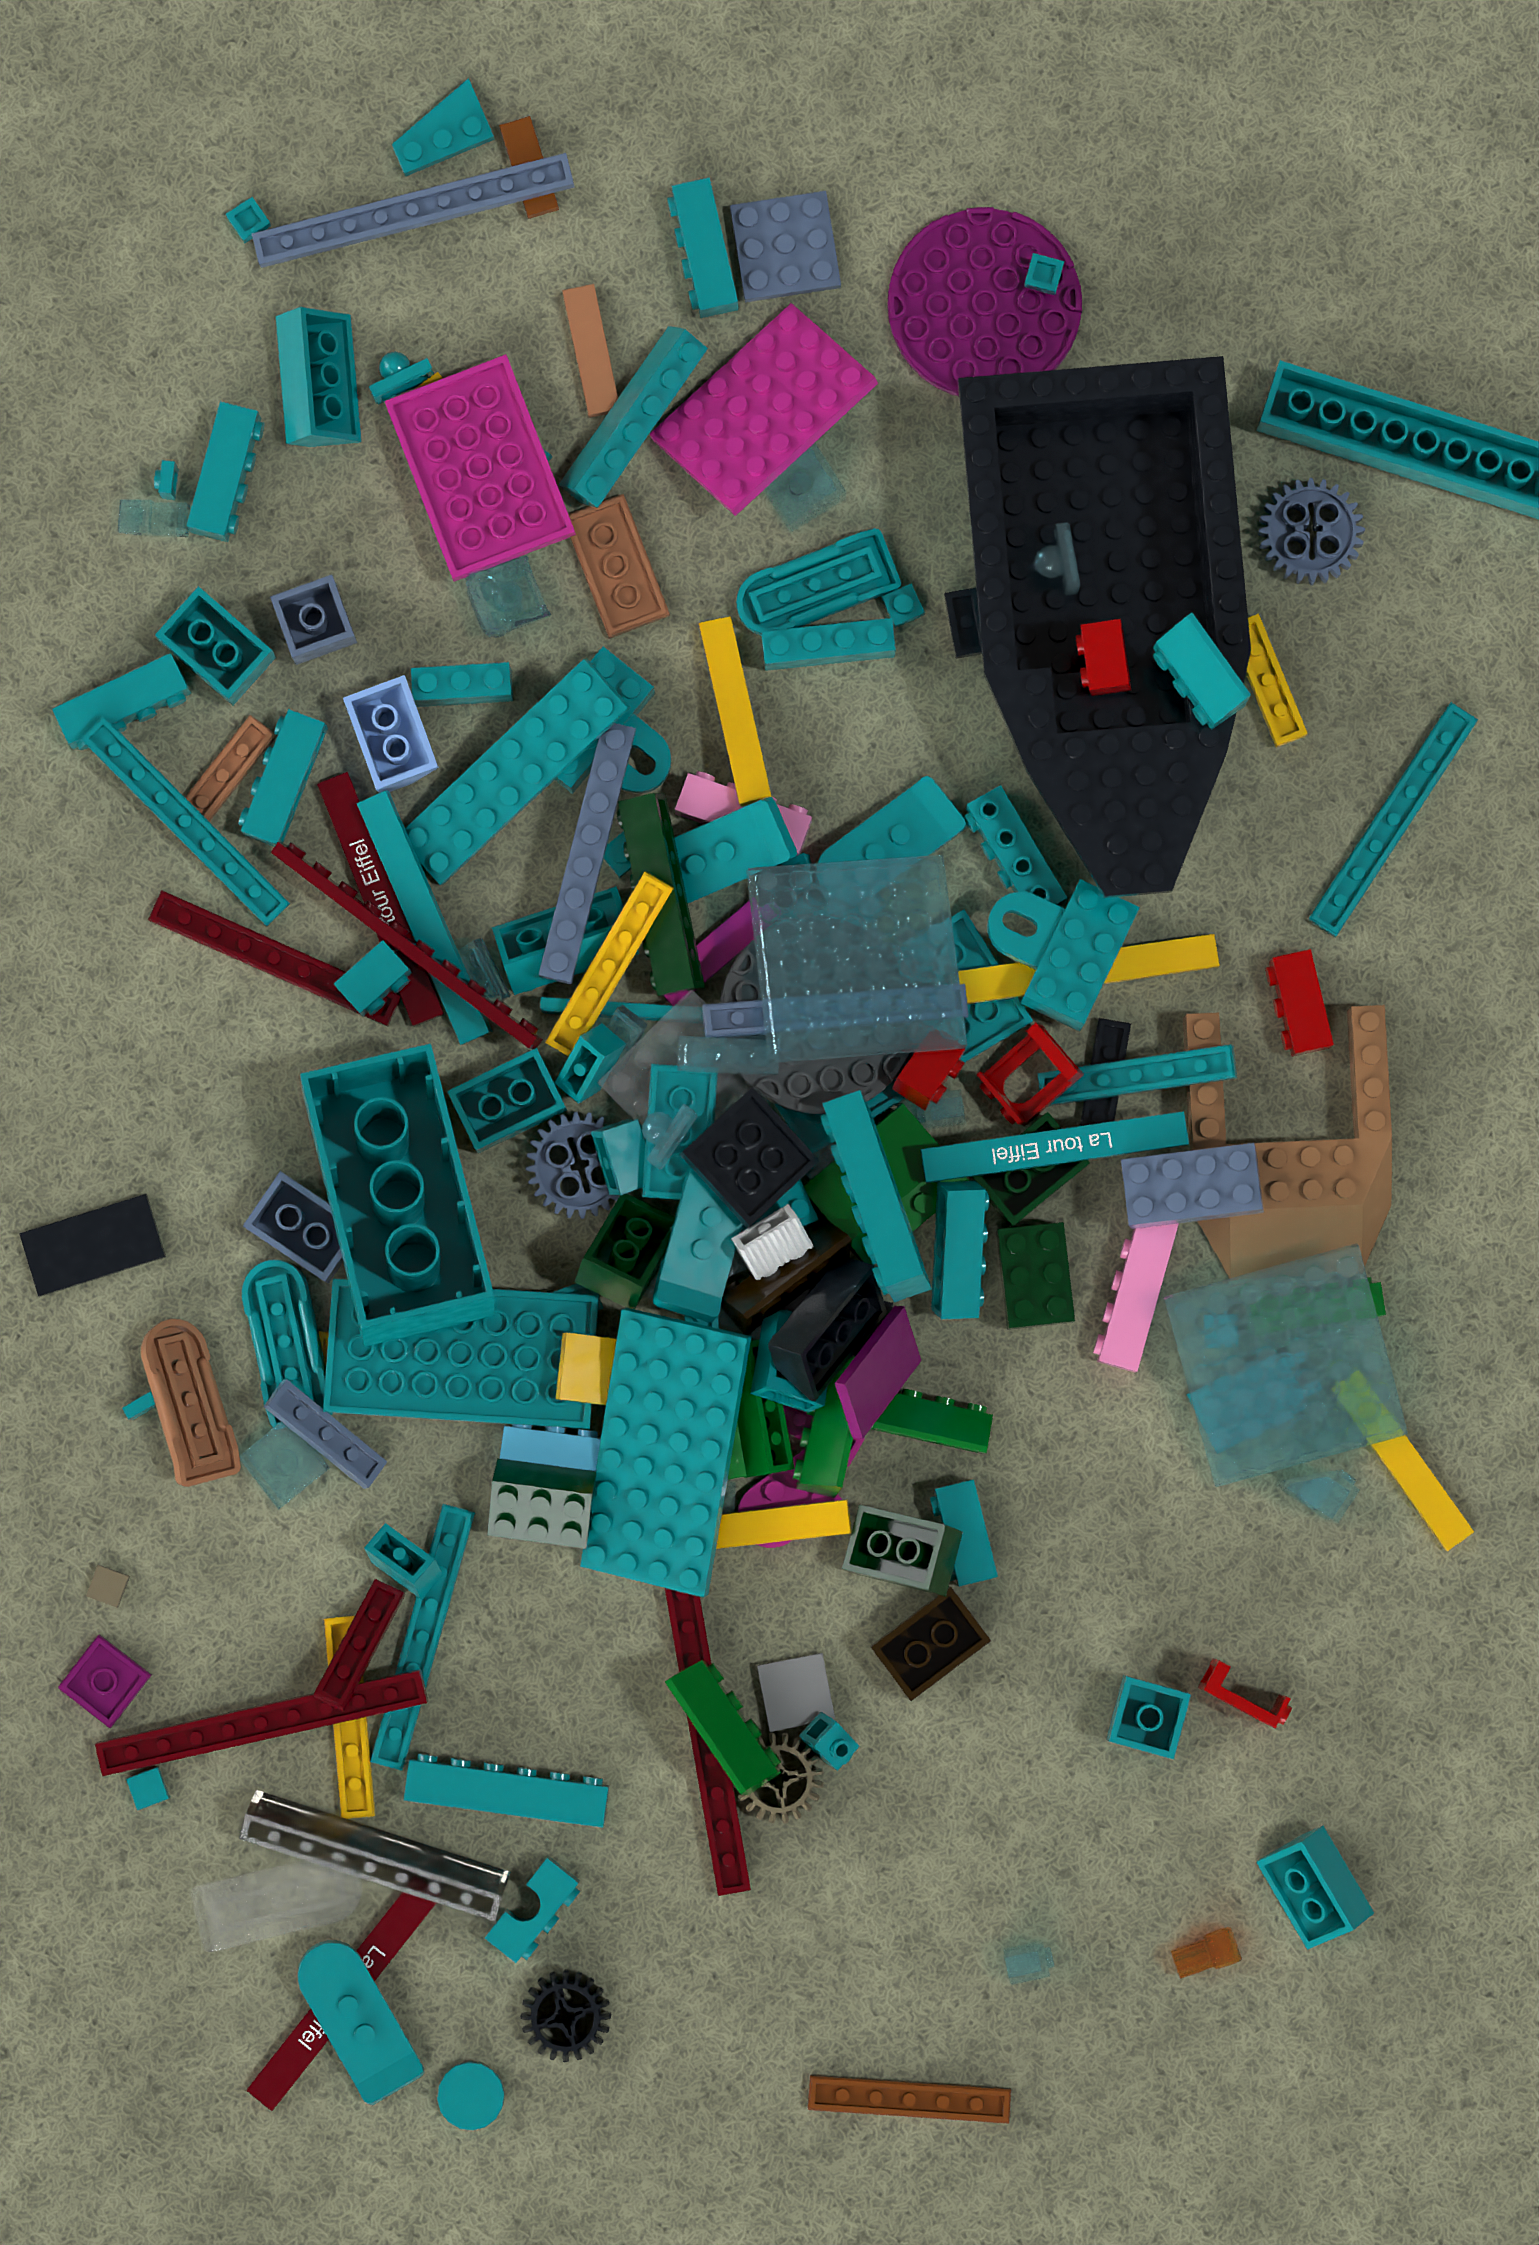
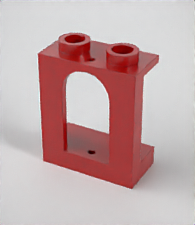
M1036 1022L1026 1030L1028 1035L985 1073L980 1071L976 1074L982 1081L979 1084L981 1090L991 1100L996 1097L1003 1106L1000 1112L1012 1125L1017 1122L1018 1125L1026 1126L1084 1075L1045 1027ZM1041 1048L1061 1073L1025 1103L1017 1104L1012 1102L1005 1094L1004 1085L1006 1079Z
M1212 1659L1198 1686L1199 1689L1276 1729L1278 1723L1284 1725L1292 1710V1707L1288 1705L1291 1698L1279 1694L1270 1712L1222 1687L1221 1685L1231 1666L1220 1660Z

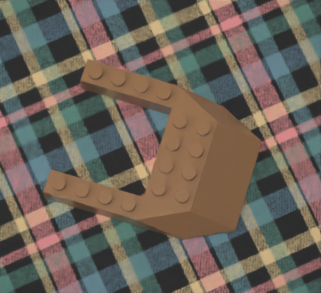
M1385 1005L1352 1006L1347 1010L1354 1139L1255 1143L1264 1213L1197 1221L1222 1263L1229 1279L1363 1272L1391 1208L1392 1125ZM1219 1012L1186 1014L1183 1017L1184 1051L1221 1046ZM1223 1081L1186 1086L1190 1151L1240 1145L1226 1144Z

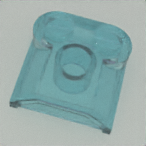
M527 555L491 568L469 573L465 578L469 600L482 631L489 638L502 637L509 631L551 616L529 565Z

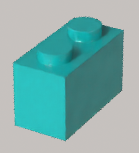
M382 940L339 978L334 985L363 1017L367 1013L373 1015L385 1004L383 998L392 990L395 994L401 991L410 982L408 976L412 972Z
M601 1023L579 1037L555 1084L578 1104L602 1089L626 1043Z
M626 1119L591 1131L609 1194L623 1195L643 1188L646 1131L643 1125L639 1124L638 1119Z
M386 1523L364 1547L372 1564L421 1600L443 1575L432 1556Z

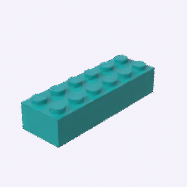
M861 1090L822 1103L826 1114L820 1117L831 1142H836L835 1145L831 1146V1150L841 1172H846V1175L841 1176V1179L852 1203H857V1205L851 1208L862 1233H867V1236L862 1237V1241L873 1265L876 1263L878 1267L872 1269L883 1295L889 1294L895 1303L931 1290L932 1287L870 1107Z

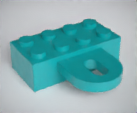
M603 646L590 662L631 707L615 723L636 728L632 747L640 749L656 764L655 770L649 775L639 773L628 764L621 789L635 794L647 793L658 788L666 780L671 768V753L667 742L659 733L637 717L654 696V686ZM599 738L555 779L570 793L573 794L590 774Z
M1080 879L1066 909L1028 892H1014L1005 895L993 906L988 917L987 931L992 944L999 952L1036 970L1020 1004L1080 1032L1140 907L1119 897L1104 898L1098 887ZM1008 913H1014L1033 922L1036 927V933L1026 937L1008 929L1003 924V916Z

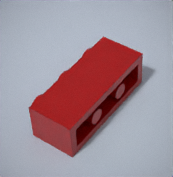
M1311 949L1273 957L1269 961L1270 967H1266L1265 971L1269 986H1275L1277 999H1273L1276 1017L1283 1019L1285 1030L1281 1031V1039L1284 1049L1290 1050L1291 1056L1294 1057L1331 1048L1334 1043Z

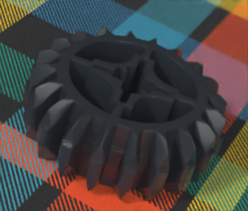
M564 1969L563 1980L559 1981L556 1972H550L552 1983L548 1984L543 1977L539 1978L538 1984L542 1990L539 1991L534 1987H530L528 1990L535 2000H523L522 2005L530 2008L531 2012H522L520 2018L531 2020V2023L523 2026L522 2030L524 2033L534 2030L535 2034L530 2037L528 2043L533 2045L540 2040L542 2044L537 2051L539 2054H543L547 2047L552 2049L550 2060H555L558 2051L563 2052V2062L569 2061L570 2051H574L575 2058L581 2060L582 2047L585 2048L587 2053L592 2054L594 2053V2047L590 2041L593 2040L599 2045L604 2042V2039L597 2034V2031L609 2032L610 2027L607 2024L601 2023V2020L611 2019L612 2014L608 2011L601 2012V2008L608 2006L610 2001L609 1999L598 2001L597 1997L604 1992V1989L600 1986L592 1991L590 1987L595 1981L592 1977L587 1980L585 1985L580 1983L583 1974L580 1971L576 1973L575 1980H569L570 1972L568 1969ZM563 1989H572L580 1992L588 1999L589 2003L572 2004L567 1999ZM553 1992L556 2010L546 2017L539 2019L540 2003L549 1993ZM562 2003L564 2008L566 2007L567 2012H577L575 2017L571 2018L570 2028L564 2019H556L557 2014H561ZM593 2012V2026L588 2034L579 2040L576 2022L578 2019L585 2017L586 2014ZM547 2027L562 2029L569 2043L553 2040L543 2029Z

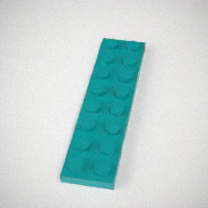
M587 658L575 666L405 828L419 862L439 885L447 882L631 708Z

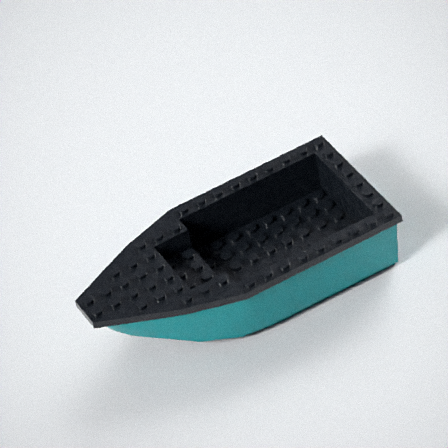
M1217 356L958 378L984 677L1027 774L1104 898L1171 893L1226 757L1236 713L1212 730L1207 723L1202 725L1192 711V708L1195 706L1188 696L1183 698L1173 685L1175 678L1168 669L1163 671L1153 657V654L1156 653L1153 649L1156 641L1187 615L1193 613L1243 683L1251 654L1224 357ZM1121 619L1131 690L1092 696L1089 687L1083 688L1080 668L1086 667L1085 655L1078 654L1076 635H1082V624Z

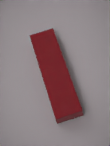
M374 1579L313 1694L314 1698L341 1711L346 1709L401 1605L405 1592Z

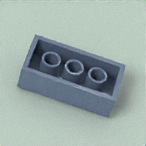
M1255 1143L1121 1159L1128 1223L1131 1229L1264 1213Z

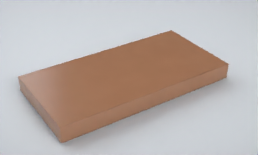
M624 494L603 501L598 508L589 506L568 514L576 535L570 538L609 639L670 616Z

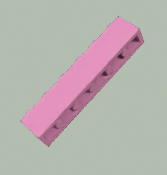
M1179 1223L1137 1228L1133 1230L1131 1240H1124L1120 1258L1125 1259L1122 1272L1116 1270L1111 1289L1116 1291L1113 1304L1107 1302L1102 1318L1103 1322H1107V1327L1104 1335L1098 1334L1093 1353L1098 1354L1097 1362L1134 1373L1138 1372Z

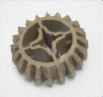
M774 1733L769 1734L770 1744L765 1745L762 1737H758L765 1749L771 1746L780 1761L779 1750L787 1751L798 1757L805 1769H787L781 1761L778 1767L783 1770L782 1774L786 1772L788 1776L796 1775L783 1781V1795H780L779 1787H776L775 1783L771 1784L768 1781L761 1786L770 1787L775 1791L778 1806L764 1802L755 1792L750 1795L740 1794L738 1799L743 1801L749 1797L752 1801L746 1806V1810L750 1812L755 1806H758L760 1809L756 1818L759 1820L763 1818L765 1811L770 1812L769 1822L773 1824L776 1821V1814H782L783 1823H788L789 1817L787 1813L793 1811L794 1817L798 1820L801 1818L798 1807L802 1805L806 1811L810 1812L812 1806L806 1801L807 1798L810 1797L815 1801H818L820 1798L817 1793L812 1791V1788H823L824 1783L822 1781L814 1780V1776L824 1773L823 1768L812 1769L811 1766L817 1763L820 1758L818 1755H815L808 1759L806 1755L811 1751V1748L806 1745L802 1751L797 1747L801 1742V1738L798 1736L794 1739L792 1745L787 1744L788 1733L782 1734V1743H776ZM807 1779L805 1789L800 1797L788 1804L787 1787L795 1781Z

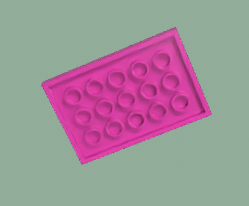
M790 303L649 435L663 451L727 510L736 516L867 395L878 382L875 376Z
M506 354L384 401L454 582L576 535Z

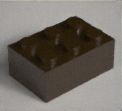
M949 1586L946 1597L937 1595L870 1647L909 1700L912 1701L991 1642V1640L952 1587Z

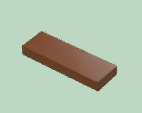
M530 116L499 125L512 167L543 159ZM554 193L523 201L528 219L559 210Z

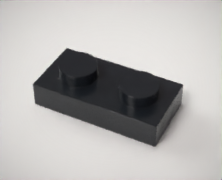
M976 587L944 593L955 658L981 655Z

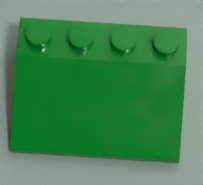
M901 1103L878 1122L876 1127L913 1232L936 1213L937 1182L925 1183L920 1150L940 1147V1145L908 1108ZM834 1159L803 1186L809 1199L823 1216L849 1235L852 1239L851 1250L858 1259L873 1265L862 1241V1237L867 1236V1233H862L851 1208L857 1205V1203H852L841 1179V1176L846 1175V1172H841L839 1165H837ZM965 1177L938 1182H958L969 1180Z

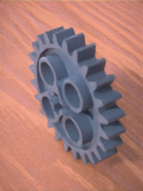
M1309 478L1306 487H1303L1298 479L1294 483L1293 491L1287 485L1283 486L1282 493L1284 497L1277 493L1272 495L1271 498L1275 505L1266 503L1264 510L1270 516L1263 515L1260 517L1259 522L1267 527L1259 529L1258 535L1267 537V539L1261 542L1259 547L1260 549H1270L1265 560L1268 561L1275 558L1277 562L1273 570L1277 571L1284 567L1286 569L1284 573L1285 579L1294 573L1296 574L1297 584L1302 581L1304 576H1308L1309 584L1313 585L1316 576H1319L1325 584L1328 581L1329 572L1336 579L1339 578L1341 575L1339 566L1349 570L1351 564L1347 558L1356 560L1359 556V553L1353 548H1360L1364 541L1356 537L1365 532L1364 527L1356 526L1362 520L1363 515H1353L1352 512L1356 509L1358 503H1346L1349 492L1341 496L1337 495L1338 484L1334 485L1331 490L1326 489L1325 479L1322 480L1319 487H1315L1313 478ZM1309 503L1314 506L1313 531H1319L1313 539L1314 560L1309 558L1310 533L1306 531L1310 522ZM1325 508L1330 509L1335 514V520L1325 522L1321 519L1319 511ZM1290 509L1300 511L1303 520L1297 523L1290 521L1286 511ZM1291 541L1299 542L1303 546V553L1298 555L1292 554L1287 548V543ZM1322 541L1332 542L1336 547V552L1334 554L1324 553L1320 549V543Z
M573 1112L572 1121L568 1122L565 1115L562 1114L560 1115L561 1125L557 1126L553 1121L549 1120L548 1126L551 1131L547 1133L539 1129L537 1132L542 1138L541 1142L533 1140L530 1142L537 1150L536 1153L526 1154V1157L534 1160V1165L525 1167V1170L534 1172L535 1177L527 1182L528 1184L538 1183L539 1188L534 1192V1196L545 1194L546 1198L542 1205L545 1207L554 1202L555 1214H558L564 1207L566 1208L567 1218H571L574 1210H578L580 1218L584 1219L586 1209H590L594 1216H598L597 1206L601 1205L608 1211L610 1206L607 1200L609 1198L615 1201L618 1200V1195L609 1194L606 1183L596 1185L591 1179L592 1170L597 1166H601L597 1151L587 1154L582 1151L580 1146L581 1139L584 1136L592 1135L591 1131L602 1128L604 1117H600L596 1123H592L591 1113L588 1112L584 1121H580L578 1112ZM569 1137H572L579 1159L587 1161L588 1166L583 1168V1172L591 1190L588 1194L583 1189L579 1172L577 1170L572 1171L570 1165L574 1164L575 1160L567 1142ZM557 1145L562 1146L567 1152L565 1162L560 1165L554 1164L549 1158L551 1148ZM565 1177H572L577 1182V1191L571 1196L564 1195L560 1190V1182Z

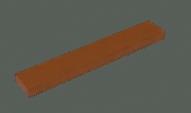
M810 2075L808 2110L1009 2124L1011 2088Z

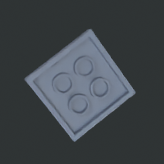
M826 191L730 205L745 303L841 288Z

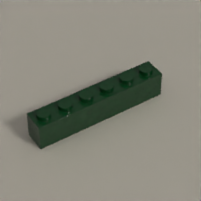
M650 793L618 801L617 820L621 829H624L626 842L623 844L626 859L630 861L633 873L630 875L632 890L634 891L645 871L674 887L646 934V939L643 940L644 952L650 958L652 967L650 972L651 985L657 991V996L672 995L703 988L705 985L666 794Z

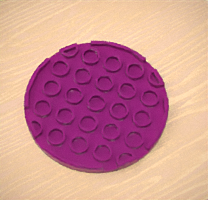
M994 207L967 208V210L944 215L931 222L915 235L904 248L893 269L889 284L888 319L895 343L910 367L929 384L959 397L958 378L1056 370L1071 350L1078 333L1082 313L1081 285L1074 268V263L1060 241L1041 224L1020 213L994 209ZM1033 253L1065 261L1055 295L1024 287Z

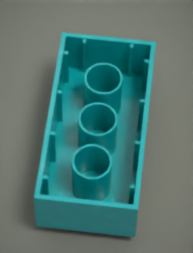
M431 1043L301 1073L303 1098L364 1347L494 1316L495 1296Z

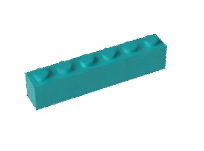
M668 326L565 474L559 486L581 504L598 508L708 348L686 329Z
M418 1753L417 1759L409 1760L403 1801L604 1827L610 1785H603V1778L583 1776V1782L570 1780V1774L552 1771L550 1772V1777L536 1775L537 1769L517 1767V1773L503 1771L504 1765L486 1762H484L483 1768L470 1767L471 1760L451 1758V1762L448 1764L437 1762L438 1756L420 1753Z

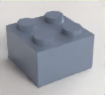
M332 575L270 596L290 654L296 665L357 643L337 584Z

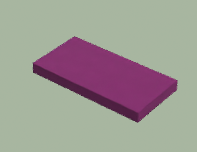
M894 1306L835 1382L853 1438L863 1439L922 1361L905 1306Z

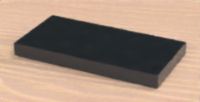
M147 1194L19 1233L38 1297L166 1258Z

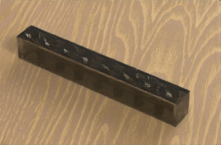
M256 1790L246 1811L239 1837L241 1840L492 1921H495L511 1874L510 1871Z

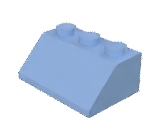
M405 675L343 697L372 780L379 793L385 790L391 792L408 786L439 768Z

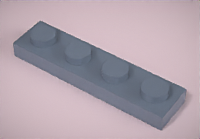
M287 1379L279 1384L263 1406L364 1489L371 1486L387 1463L384 1458L329 1413L323 1412V1409Z

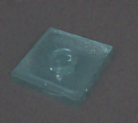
M283 1422L276 1425L239 1456L240 1461L278 1510L330 1469L317 1450Z

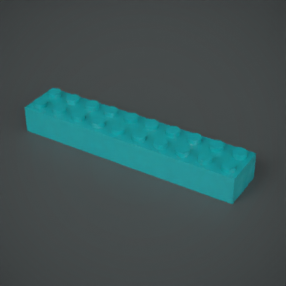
M1279 361L1256 431L1539 520V441L1288 362Z

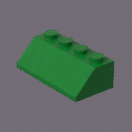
M855 1356L848 1360L828 1385L825 1406L806 1413L807 1415H812L810 1427L803 1428L799 1444L805 1450L803 1459L796 1460L792 1479L798 1480L796 1486L798 1490L835 1498L843 1487L853 1437L835 1382Z
M903 1388L902 1394L897 1393L871 1427L872 1430L986 1454L993 1414L986 1413V1406L968 1403L967 1409L954 1406V1399L935 1396L934 1401L921 1399L922 1392Z
M701 1660L672 1676L665 1683L741 1795H750L781 1773L777 1767L781 1761L771 1746L766 1749L758 1739L762 1733L752 1718L747 1721L739 1711L743 1705L732 1690L729 1693L726 1692L720 1683L724 1680V1677L714 1663L708 1665L706 1661Z

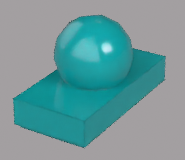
M396 351L389 352L382 357L379 363V371L383 380L370 385L369 389L376 404L378 403L379 405L422 384L434 375L428 358L411 365L406 355Z

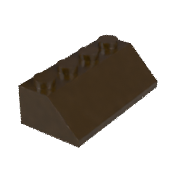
M827 1219L820 1224L813 1222L805 1228L813 1244L812 1249H807L805 1254L798 1259H790L783 1266H779L774 1274L768 1277H761L760 1280H756L749 1271L748 1274L750 1276L742 1283L735 1281L724 1290L721 1302L722 1309L743 1335H749L762 1325L763 1318L776 1313L778 1310H782L804 1291L819 1282L827 1269L834 1264L840 1255L849 1257L852 1239L849 1235Z

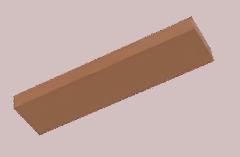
M591 284L562 290L588 416L591 418L606 415L617 401L618 395L595 286Z
M249 715L185 798L210 822L277 735L253 716Z

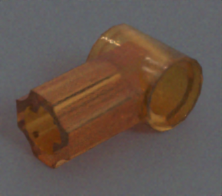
M1231 1927L1210 1932L1204 1935L1201 1940L1170 1950L1180 1979L1212 1967L1219 1969L1242 1960Z

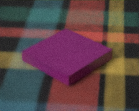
M99 1634L58 1686V1689L107 1727L112 1728L152 1674Z

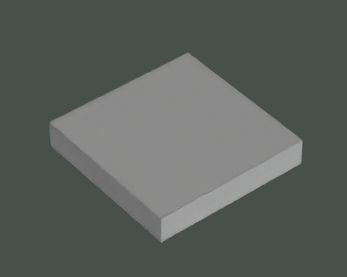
M823 1653L757 1665L770 1732L810 1724L820 1712L835 1719Z

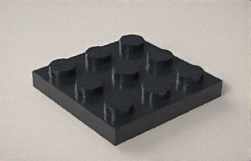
M753 1087L679 1154L746 1228L750 1227L819 1162L818 1158Z

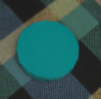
M468 2061L455 2065L445 2074L439 2085L437 2100L441 2113L449 2123L459 2129L477 2130L486 2127L497 2118L504 2104L505 2091L501 2078L493 2069L481 2062Z

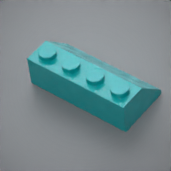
M298 307L276 316L286 444L317 447L362 442L351 315Z
M616 886L594 894L574 975L587 971L624 908ZM556 906L492 927L514 995L558 982L539 977Z

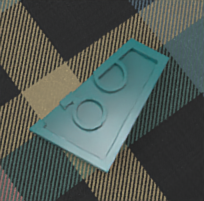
M469 78L392 144L405 177L495 140Z

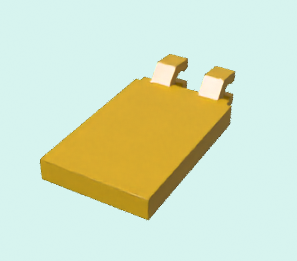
M563 1333L556 1399L606 1406L617 1339Z

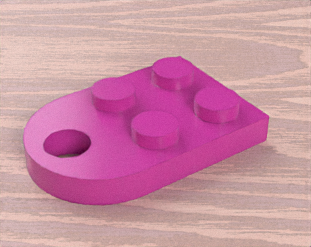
M804 1450L793 1457L794 1466L797 1459H803ZM792 1469L772 1473L750 1488L741 1499L738 1512L842 1499L839 1494L832 1498L796 1489L798 1480L792 1479L794 1471ZM792 1540L763 1543L756 1545L766 1548H776L786 1545Z

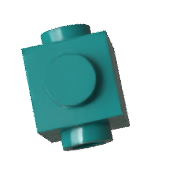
M820 1712L799 1735L823 1762L837 1771L850 1761L853 1753L860 1747L837 1721L823 1712Z

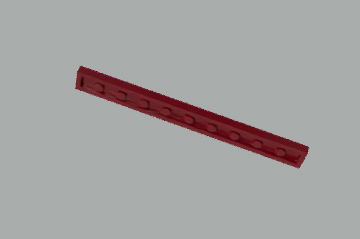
M277 842L270 853L527 1048L533 1050L540 1045L543 1039L536 1034L539 1029L525 1018H522L519 1022L511 1016L510 1013L513 1009L498 998L493 1002L484 995L487 991L486 988L472 978L469 982L458 975L461 970L447 959L440 962L432 956L435 950L420 939L415 943L406 935L409 933V930L395 920L391 924L381 917L384 912L369 900L365 904L355 897L358 892L344 881L337 884L329 878L332 872L317 861L312 865L304 859L307 853L296 844L290 842L287 846Z
M665 1588L679 1672L701 1660L706 1661L710 1665L712 1662L700 1597ZM687 1716L718 1896L750 1891L751 1886L733 1783Z
M418 1669L360 1682L344 1711L314 1698V1693L99 1741L95 1743L101 1774L103 1777L428 1703V1697L422 1671Z

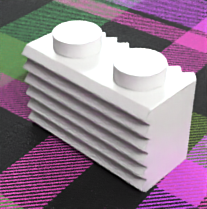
M789 1204L731 1238L745 1265L756 1280H760L761 1277L771 1276L777 1271L779 1266H783L790 1259L795 1260L802 1257L807 1249H812L813 1247L798 1216Z

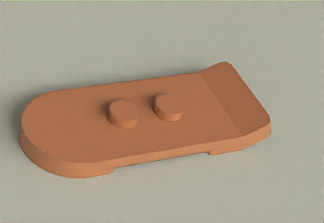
M180 1319L162 1321L151 1328L145 1335L141 1346V1358L173 1461L175 1480L177 1484L189 1487L235 1475L241 1468L239 1449L232 1426L228 1423L209 1362L210 1353L205 1338L194 1325Z

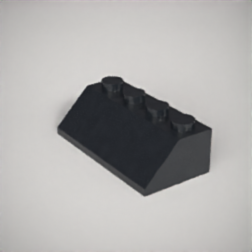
M840 1255L768 1343L775 1368L811 1401L815 1402L887 1313L880 1287L872 1268L874 1266L872 1264Z

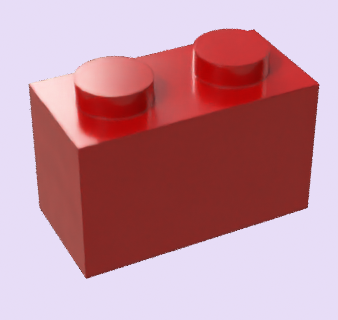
M1121 619L1082 624V635H1076L1078 654L1085 655L1086 667L1080 668L1083 688L1089 687L1092 696L1130 691L1131 683Z
M932 1027L898 1075L892 1090L926 1111L931 1102L937 1105L948 1089L944 1086V1083L949 1076L955 1079L965 1065L961 1058L966 1049Z

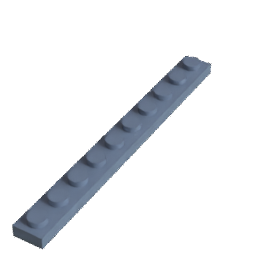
M563 153L252 233L259 265L263 268L567 190L575 186L567 154Z

